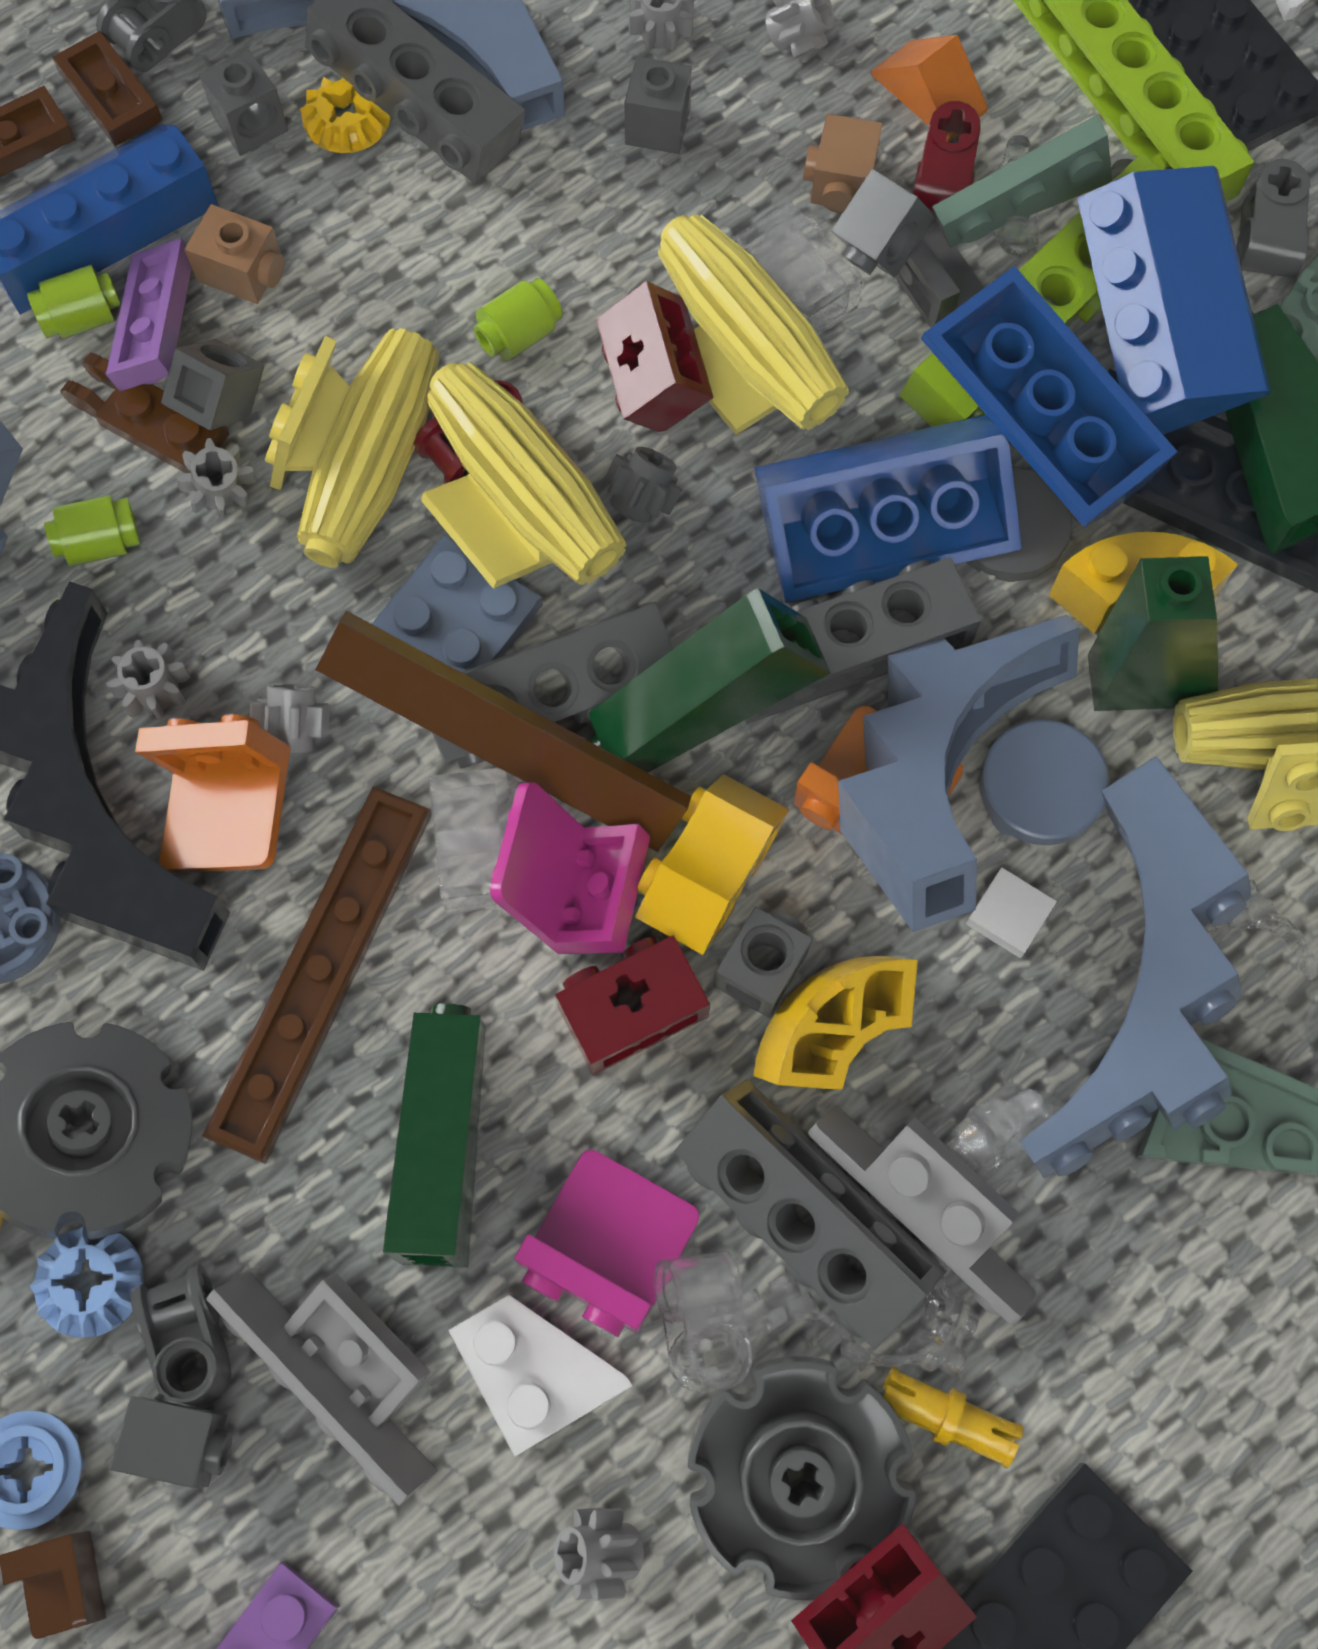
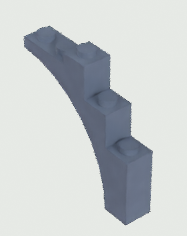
M218 0L226 28L231 39L274 28L306 26L307 6L315 0ZM390 0L526 109L521 131L565 116L563 80L523 0Z
M1067 614L955 650L942 637L887 655L888 705L890 707L864 716L865 766L869 771L838 781L840 831L912 932L976 910L977 858L955 824L947 797L956 769L973 743L1003 714L1033 695L1077 676L1080 627Z
M1157 756L1101 791L1108 815L1130 851L1141 881L1145 932L1140 975L1124 1023L1098 1068L1062 1109L1020 1140L1043 1178L1048 1177L1054 1172L1060 1177L1066 1176L1080 1169L1093 1157L1091 1149L1113 1136L1117 1141H1121L1137 1134L1150 1123L1151 1117L1149 1114L1156 1109L1160 1110L1173 1130L1187 1122L1194 1128L1207 1123L1220 1114L1226 1107L1223 1100L1232 1095L1228 1076L1194 1031L1192 1025L1198 1021L1202 1025L1216 1022L1235 1007L1237 1003L1235 998L1242 995L1238 972L1204 927L1210 923L1213 926H1221L1234 919L1245 909L1246 901L1252 898L1249 874Z

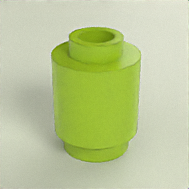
M92 264L38 283L40 289L27 293L33 313L46 339L60 334L62 339L114 322L116 320L112 309L121 306L119 296L109 273L105 272L97 275Z
M536 278L530 283L522 280L476 310L478 324L473 327L480 346L489 356L494 357L499 354L505 361H510L555 330V323L562 319L563 312L556 295L546 282L540 278Z
M112 495L53 507L54 520L44 522L46 537L53 557L65 556L69 567L128 554L127 548L141 545L135 517L128 497L113 500Z

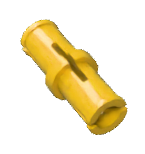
M891 1367L882 1388L885 1390L883 1396L899 1418L933 1433L932 1441L946 1447L951 1441L999 1463L1000 1466L1006 1469L1009 1468L1019 1448V1444L1014 1443L1015 1439H1022L1024 1430L1022 1424L1013 1423L967 1402L966 1393L952 1388L947 1393L900 1372L896 1367Z

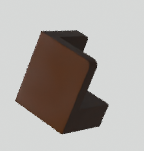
M91 1531L68 1534L0 1555L3 1585L23 1582L33 1638H44L106 1619Z

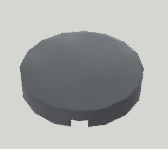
M1012 466L1022 550L966 562L979 572L982 570L989 575L995 576V579L1007 582L1034 579L1052 569L1069 543L1073 524L1070 510L1036 471Z

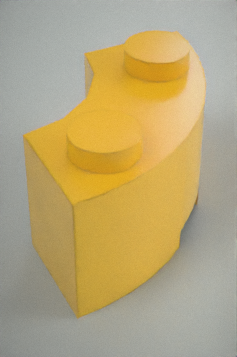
M1164 532L1126 533L1100 540L1073 555L1062 565L1049 596L1095 634L1102 629L1140 558L1208 556L1214 598L1230 578L1238 563L1205 543L1181 535Z
M725 774L707 789L699 786L691 796L688 810L681 818L688 823L683 833L663 861L655 857L641 877L637 888L638 892L645 897L635 918L669 937L674 935L676 941L704 955L732 915L735 904L750 876L754 877L790 809Z
M892 956L856 957L826 967L809 977L784 1000L768 1024L760 1042L753 1076L782 1086L842 1090L849 1064L865 1043L887 1030L912 1027L918 960Z

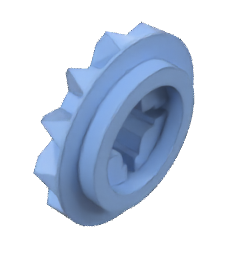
M82 1226L68 1233L59 1234L47 1251L36 1257L38 1267L35 1279L29 1286L35 1295L38 1307L36 1314L46 1320L56 1332L77 1338L97 1337L117 1328L133 1312L130 1298L131 1288L143 1285L144 1273L142 1261L136 1248L122 1234L117 1232L102 1238L89 1239L85 1227ZM87 1259L92 1271L113 1276V1280L102 1281V1285L91 1287L89 1299L83 1302L81 1291L70 1289L63 1285L60 1286V1281H67L70 1277L81 1274L82 1263L86 1262Z
M20 1411L0 1419V1469L11 1468L12 1464L23 1461L25 1449L32 1448L33 1460L44 1461L45 1464H53V1471H45L44 1475L33 1478L31 1490L24 1491L22 1479L11 1478V1475L0 1476V1527L11 1530H26L41 1526L57 1519L59 1513L78 1495L77 1487L81 1472L86 1463L81 1457L78 1445L79 1435L70 1430L59 1419V1416L41 1411Z

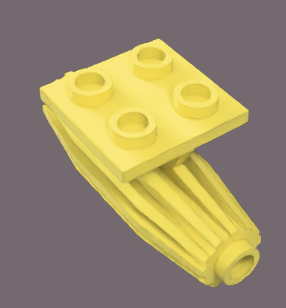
M693 214L690 218L687 215H681L669 222L661 233V248L658 249V255L692 317L700 325L694 329L714 396L708 402L735 435L739 434L777 409L803 430L805 428L807 430L813 429L814 426L821 425L827 418L832 417L845 402L849 389L812 324L756 258L703 215Z
M394 328L388 330L350 385L331 366L336 340L325 336L316 356L307 352L304 354L293 380L292 387H295L289 406L282 403L269 434V438L272 441L265 457V462L273 465L269 487L281 490L289 471H312L297 537L299 543L305 546L304 554L306 557L321 566L336 568L341 562L349 564L355 560L390 507L415 449L413 443L416 434L426 423L429 411L427 395L431 391L430 381L438 371L440 352L437 348L433 347L431 341L424 339L414 331L412 333L402 328H399V330Z
M471 362L467 364L450 363L439 369L430 381L431 391L428 392L427 397L429 400L427 403L461 464L469 474L424 492L421 498L422 503L493 589L551 563H554L579 585L590 584L600 576H604L611 567H614L619 562V558L626 551L624 547L627 545L590 480L534 414Z
M1318 678L1254 682L1178 701L1173 716V739L1175 740L1176 753H1178L1181 762L1265 770L1260 789L1247 817L1249 829L1274 828L1278 831H1292L1303 826L1318 825Z

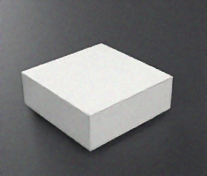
M1001 867L976 906V910L969 917L966 925L1021 958L1057 901Z

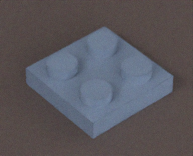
M443 535L372 624L452 668L463 672L503 657L543 604L541 596L516 580L493 589L453 540Z

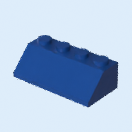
M161 124L0 210V286L20 315L32 309L27 293L40 289L39 282L90 264L93 265L96 273L201 217L206 213L210 204L219 207L205 165L177 126Z
M1215 166L1132 172L1077 198L1118 383L1157 429L1164 435L1271 394L1218 169Z
M1015 266L924 332L921 337L926 346L1083 527L1107 516L1146 485L1178 452Z
M987 415L754 468L764 522L785 603L845 590L853 584L864 580H873L875 583L896 577L902 569L921 560H929L933 564L952 557L954 564H960L1022 550L1009 440Z

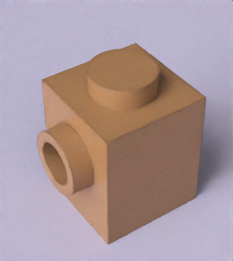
M826 114L820 147L809 145L805 162L803 180L813 182L811 203L824 205L828 210L836 213H843L870 171L875 168L883 123Z
M210 204L184 249L197 282L255 304L259 303L267 287L274 288L279 283L284 270V257L281 254L272 226Z

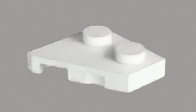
M510 1295L448 1330L514 1457L633 1387L626 1375Z

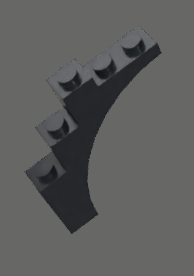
M69 581L61 599L55 600L46 613L44 621L45 630L34 652L27 654L22 660L17 672V685L15 689L0 685V764L26 773L24 779L18 780L10 790L6 803L7 813L4 820L23 838L69 854L67 861H62L56 866L48 883L49 898L46 905L62 919L204 971L230 912L217 896L172 875L139 850L120 829L98 787L87 747L85 695L92 654L108 612L91 588Z

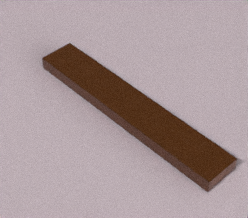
M347 610L340 619L315 669L527 783H537L549 795L607 826L639 824L651 836L648 847L656 852L661 849L688 810L691 799L690 795Z
M374 786L372 787L202 1137L261 1163H267L432 816L429 808Z

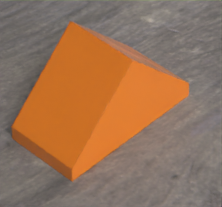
M958 35L910 40L872 69L871 75L928 126L933 112L940 105L949 101H961L969 104L977 111L979 118L988 110ZM947 132V141L950 142L957 134Z

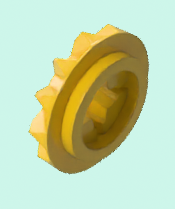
M323 76L321 87L318 90L311 89L306 91V104L300 108L303 127L311 141L322 149L334 153H354L371 147L383 137L391 119V116L374 102L361 97L353 85L343 77L341 80L332 82ZM350 103H354L355 113L346 111L341 117L336 116L335 107L345 109Z

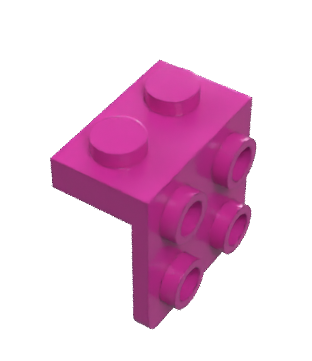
M521 783L516 789L513 804L508 813L506 830L497 863L492 872L491 897L496 904L557 954L624 952L637 898V887L641 880L651 836L639 824L584 828L537 783Z
M585 1151L579 1157L535 1237L527 1234L514 1257L516 1263L521 1268L527 1270L521 1282L555 1302H558L562 1293L565 1292L586 1304L587 1308L582 1317L617 1338L624 1327L638 1334L699 1222V1212L692 1204L598 1151Z

